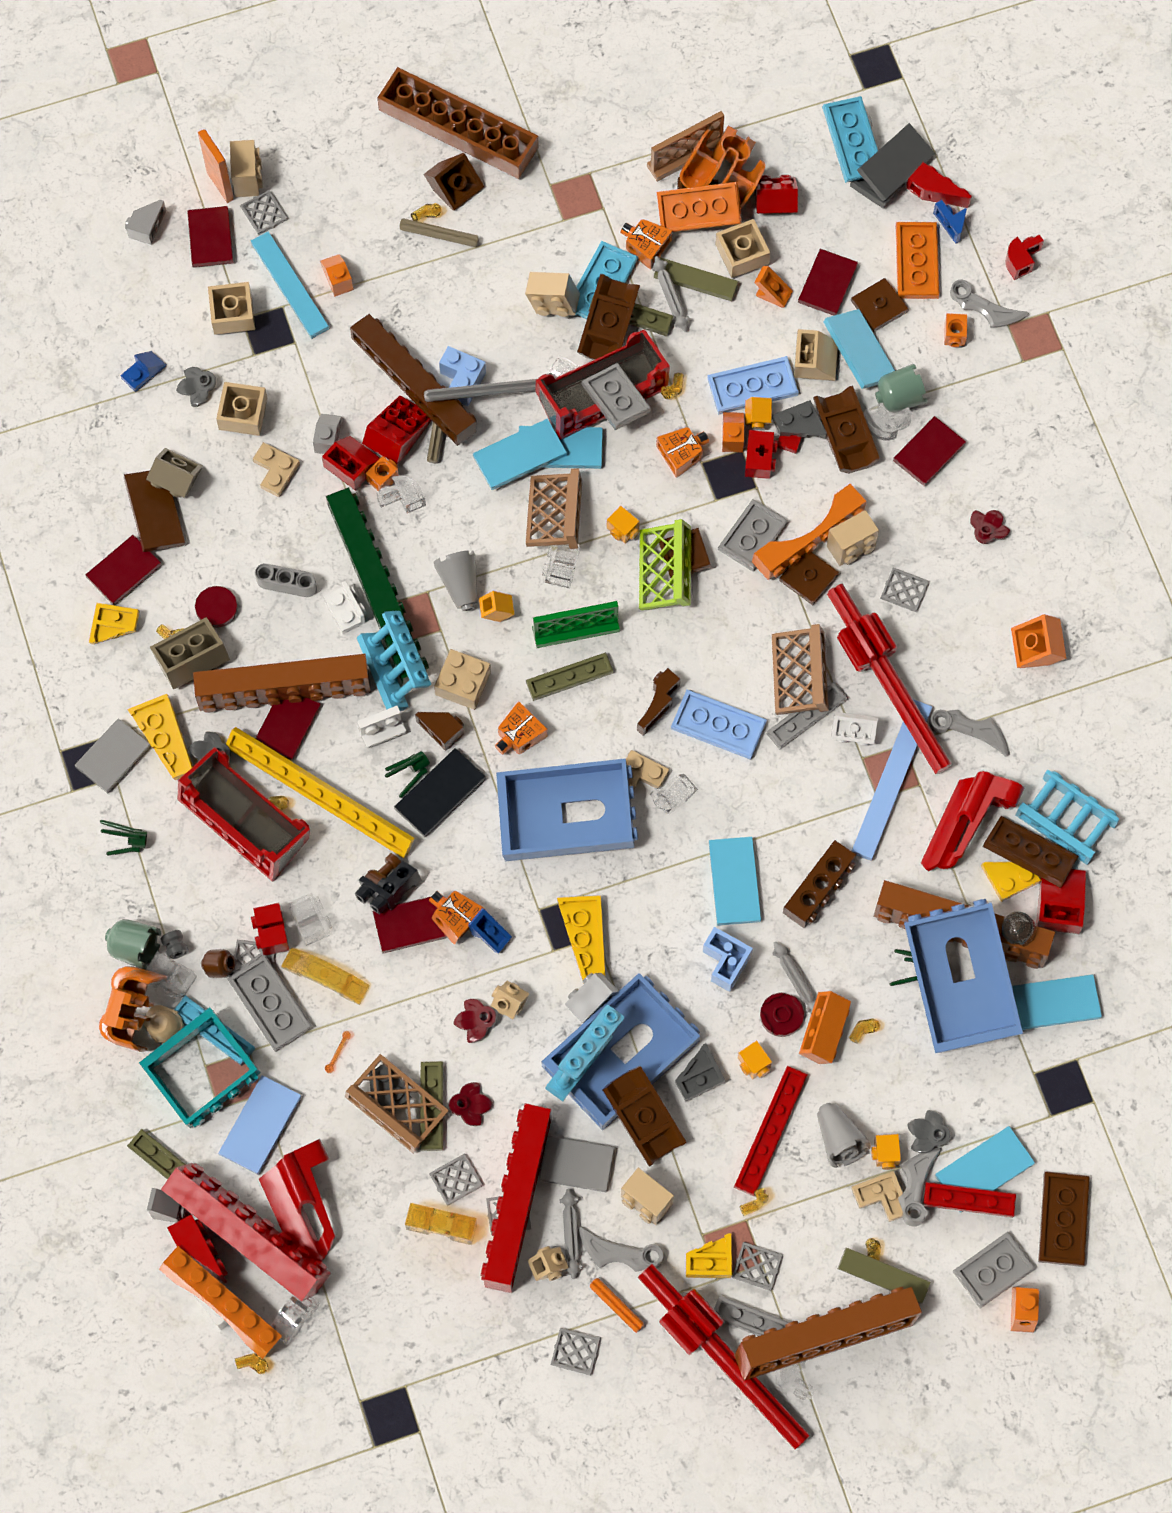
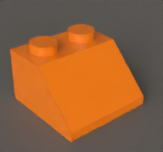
M1043 614L1011 628L1017 668L1049 666L1067 659L1059 618Z

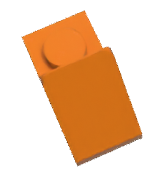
M769 266L762 267L754 282L759 287L756 293L758 298L781 308L785 307L793 292Z

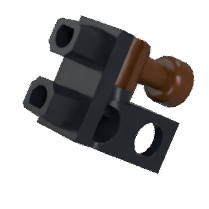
M392 853L385 858L386 864L378 871L369 870L365 877L362 876L359 879L361 886L355 892L357 900L363 904L371 897L374 898L370 903V907L378 914H381L386 908L392 911L396 907L395 904L401 901L404 894L412 886L417 887L422 881L417 869L405 861L401 862Z

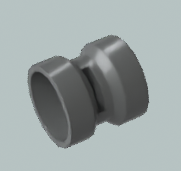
M180 930L168 932L160 938L162 945L166 946V954L170 960L180 958L189 952L187 945L182 941L183 935Z

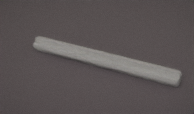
M537 379L432 389L424 392V398L426 402L535 391Z

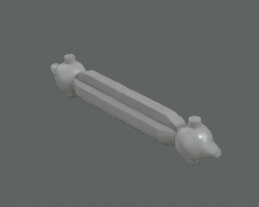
M655 256L652 270L658 272V280L672 315L677 318L674 326H678L685 332L687 331V324L690 318L683 316L684 309L670 274L665 270L668 264L667 261L660 260L658 256Z
M774 942L773 956L780 958V964L802 1001L807 1004L806 1012L811 1014L815 1004L812 992L791 957L786 955L788 948L780 945L778 942Z
M566 1189L565 1195L559 1201L565 1205L563 1210L565 1255L569 1267L566 1270L570 1273L571 1278L575 1279L579 1269H582V1264L579 1265L577 1262L579 1257L577 1217L573 1206L575 1202H578V1197H574L570 1189Z

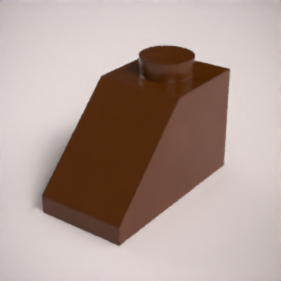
M417 712L415 714L416 722L445 751L464 735L463 722L457 716L453 717L449 712Z

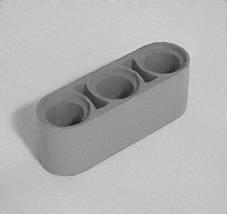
M266 563L258 565L255 569L257 584L263 589L302 597H311L317 590L315 578L309 572ZM263 574H270L266 579L260 578ZM284 578H290V579H291V580H290L289 582H287V583H282V582H281V580L284 579ZM305 582L311 583L309 587L301 586Z

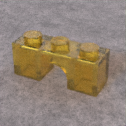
M410 1203L405 1227L409 1231L426 1235L428 1233L440 1234L450 1238L452 1241L472 1245L477 1227V1218Z

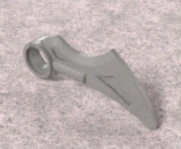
M957 280L952 284L950 290L951 298L958 302L963 310H974L985 316L990 328L1006 326L1028 316L1027 311H1018L999 306L971 292V285L966 280ZM963 287L966 290V294L958 295L955 289Z
M940 709L933 712L929 724L930 728L936 733H944L951 729L980 739L994 747L1004 756L1008 755L1005 739L991 717L975 721L963 716L959 710L945 711ZM939 716L945 718L946 725L938 726L935 723V718Z
M935 1148L927 1153H920L901 1165L907 1177V1187L898 1200L903 1211L902 1218L909 1226H919L925 1219L926 1209L921 1204L925 1180L932 1163L940 1153V1148ZM911 1209L918 1210L920 1216L918 1218H911L908 1215V1211Z
M579 1228L583 1245L599 1268L608 1263L620 1262L630 1266L637 1272L648 1268L651 1264L657 1268L663 1262L664 1255L662 1249L655 1244L647 1245L641 1250L605 1241L584 1228ZM651 1250L656 1251L659 1255L658 1260L654 1263L646 1260V1254Z

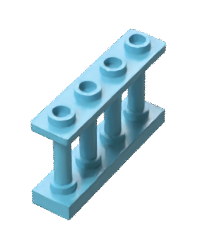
M386 611L382 614L386 624L376 633H361L357 637V641L363 654H366L368 667L386 710L398 706L399 711H404L408 707L404 696L413 688L429 687L431 682L401 612ZM390 633L394 643L385 650L381 640ZM398 651L401 662L393 669L389 658ZM406 670L409 681L400 687L397 677Z
M1047 770L1043 776V780L1047 782L1031 804L1026 805L1022 803L1015 816L1057 845L1078 855V859L1088 865L1095 854L1092 849L1093 844L1107 825L1115 828L1119 818L1111 809H1105L1100 806L1095 798L1084 795L1079 787L1074 784H1068L1059 773ZM1056 788L1064 794V797L1049 817H1044L1038 813V808L1052 789ZM1071 800H1073L1083 808L1069 827L1063 830L1056 825V821ZM1092 813L1101 820L1085 842H1080L1074 838V833L1088 814Z
M606 1005L558 1066L559 1070L549 1081L545 1089L563 1102L612 1040V1034L623 1021L624 1016L610 1005Z

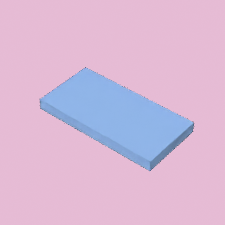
M787 356L707 375L718 415L723 414V412L744 409L745 400L751 397L772 398L773 402L798 396L799 393Z
M686 690L671 729L751 760L767 720Z
M262 1075L218 1154L259 1175L302 1096Z

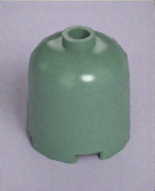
M915 364L885 374L878 381V392H875L878 404H883L889 412H900L927 403V399L922 396L926 394L921 376L920 374L915 375L914 372L916 369Z
M128 919L119 920L105 934L107 951L111 957L147 970V964H153L158 954L160 944L157 943V935L161 936L160 928Z

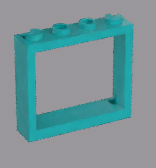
M210 1007L139 1062L189 1128L193 1126L196 1128L205 1121V1116L210 1112L213 1114L223 1107V1102L228 1098L231 1100L238 1096L241 1092L240 1089L246 1084L248 1086L253 1084L261 1073ZM214 1022L250 1070L192 1116H189L154 1068Z

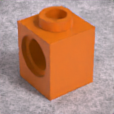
M946 313L944 345L951 347L965 346L967 314ZM951 330H958L960 333H953Z
M383 456L365 473L366 481L381 494L399 478L397 464ZM383 471L388 472L386 476L379 475Z

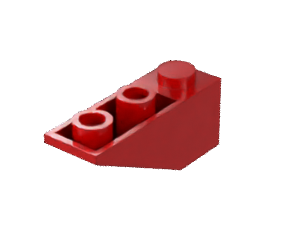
M922 162L908 178L906 189L922 200L936 203L942 200L945 204L964 208L970 206L972 196L969 192L955 185L950 178L942 176L931 165Z

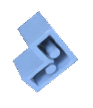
M450 346L447 347L439 362L440 374L453 379L449 388L480 385L486 374L485 361ZM473 397L460 398L458 400L461 404L468 407Z
M716 927L713 928L705 941L703 953L719 961L711 975V982L730 992L752 956L753 948Z

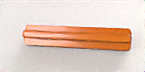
M599 1278L591 1282L590 1288L634 1332L637 1333L644 1326L643 1321Z

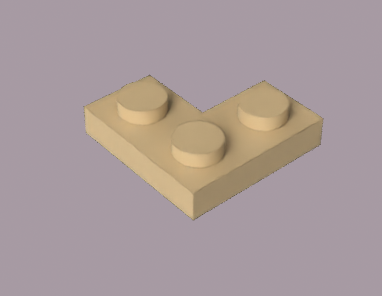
M264 442L253 457L254 463L269 470L260 484L261 489L280 497L298 468L299 460Z
M633 750L629 752L626 758L627 765L632 766L633 778H629V786H633L635 789L638 782L642 781L658 790L660 789L669 773L668 768Z
M894 1171L851 1187L859 1209L881 1201L889 1222L902 1218L903 1211L898 1198L903 1192Z

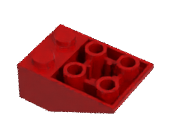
M399 395L367 425L362 444L398 464L409 453L432 420L416 404Z
M1071 869L1061 888L1040 878L1036 926L1052 931L1080 934L1083 928L1085 911L1086 871Z
M191 1214L167 1227L176 1246H179L213 1277L224 1284L227 1283L224 1276L228 1275V1272L220 1258L215 1259L214 1256L218 1255L211 1240L209 1238L205 1240L204 1236L208 1234L199 1219L195 1220Z

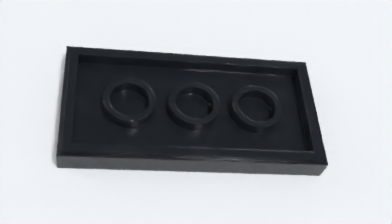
M454 748L394 806V809L421 835L426 837L486 779V776Z

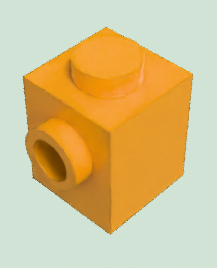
M751 397L745 400V425H752V429H764V426L771 423L772 398Z
M622 506L607 519V529L618 541L621 540L626 543L629 539L633 540L640 532V521Z
M492 591L479 598L481 618L501 622L514 615L512 595Z
M757 1040L738 1052V1059L741 1062L739 1066L746 1076L750 1075L752 1079L757 1076L762 1078L770 1072L769 1068H771L772 1061Z
M899 1134L876 1135L874 1139L875 1147H871L872 1160H876V1167L882 1166L884 1170L895 1169L901 1161Z

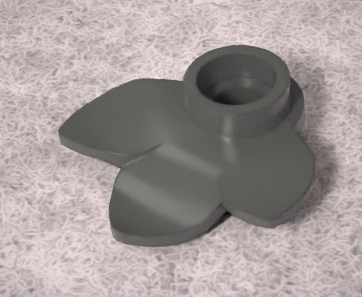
M198 367L187 368L184 370L186 378L179 382L176 391L182 395H190L191 406L195 407L202 404L208 398L209 391L216 385V378L210 371H202Z
M205 732L204 741H195L188 748L190 753L198 759V762L214 747L225 752L229 758L231 756L229 747L222 743L221 737L215 732ZM208 759L195 771L200 773L207 765ZM210 768L206 773L211 772L214 769Z
M927 1110L925 1119H914L907 1124L909 1131L916 1137L911 1146V1149L915 1152H930L935 1146L942 1147L950 1140L949 1129L943 1125L942 1117L935 1111ZM937 1132H942L940 1138L935 1137Z

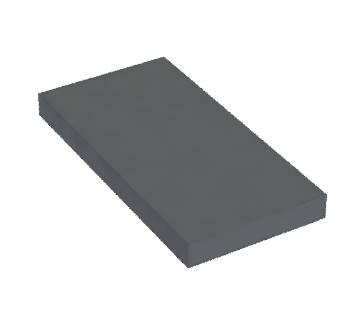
M908 123L859 167L857 171L879 198L884 201L914 173L922 162L926 163L935 153L914 127Z

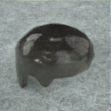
M1023 912L1010 913L1003 919L1001 924L1002 936L1012 945L1027 946L1034 940L1037 933L1035 922L1028 914Z

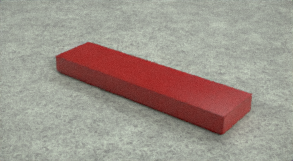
M926 1182L923 1206L1013 1218L1016 1194Z

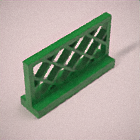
M613 601L533 617L532 631L536 649L620 632L618 602Z

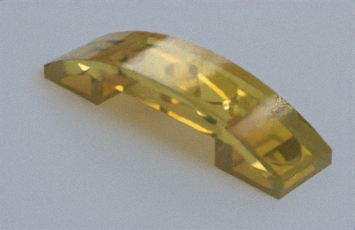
M294 948L289 950L281 965V968L339 993L341 997L360 1005L369 988V984L345 970Z

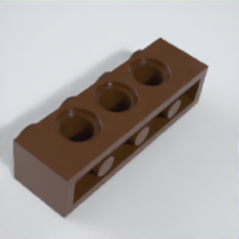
M834 840L783 908V914L803 928L808 923L811 925L818 916L816 912L820 906L824 908L831 899L829 894L832 890L837 891L844 880L841 878L846 872L850 874L856 866L854 862L856 854ZM836 865L840 870L832 872L828 866ZM821 881L824 882L827 885V887L824 889H819L815 884ZM810 898L814 901V904L807 906L803 903V900Z

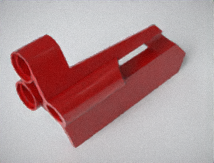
M986 771L978 772L975 777L959 780L923 856L922 866L927 871L936 867L940 869L953 867L958 859L962 858L991 805L1005 809L1016 807L1025 788L1018 782L994 776ZM968 820H970V823H969L968 828H967V830H966V832H965V834H964V836H963V838H962V841H961V843L959 844V847H958L957 851L954 852V850H955V848H956V846H957V844H958V842H959V840H960V837H961V835H962V833H963V831H964V829H965V827H966V824H967Z
M318 1139L284 1155L274 1167L259 1178V1181L282 1232L289 1235L292 1239L291 1242L297 1247L305 1248L311 1258L322 1262L332 1247L335 1235L311 1171L312 1167L329 1160L321 1139ZM306 1203L314 1206L324 1231L319 1240L303 1208V1205Z

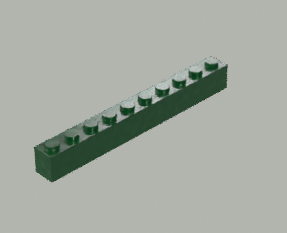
M348 487L327 495L326 501L378 627L381 629L386 624L382 616L384 612L400 611L403 616L406 611L403 603L398 602L395 597L398 595L394 583H389V570L386 565L382 566L380 559H383L379 547L375 548L373 545L375 538L372 530H367L365 523H367L366 516L363 511L359 512L357 507L360 505L356 493L352 494ZM404 618V621L412 637L411 632H414V630L411 625L410 620L406 621ZM390 633L383 638L387 648L394 643ZM416 638L413 639V642L419 653V651L421 650V646L418 639ZM397 651L391 656L395 667L401 662ZM422 657V663L425 670L429 669L428 662L425 657ZM404 670L399 675L403 685L409 681L406 670Z

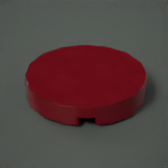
M221 586L206 588L200 592L195 602L196 615L199 620L207 617L214 628L223 627L232 622L238 609L236 597L230 590Z
M782 992L772 994L762 1004L760 1010L762 1026L768 1033L774 1036L786 1037L793 1035L800 1029L803 1023V1006L793 995Z

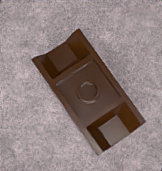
M600 273L577 350L578 354L595 360L622 347L640 285L623 283Z
M853 385L836 395L825 398L820 396L813 397L820 421L827 433L826 438L840 472L850 474L867 469L880 460Z
M641 1066L625 1072L602 1089L649 1167L669 1151L687 1143Z

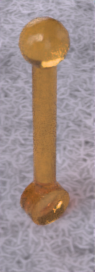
M349 1031L342 1033L343 1038L330 1064L325 1066L327 1073L334 1071L333 1065L346 1040L351 1037Z

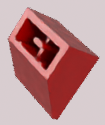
M762 175L755 189L757 214L798 212V187L795 177L780 175L779 178H771L769 175Z
M352 436L334 442L322 456L324 468L355 491L366 480L365 473L380 459V457Z

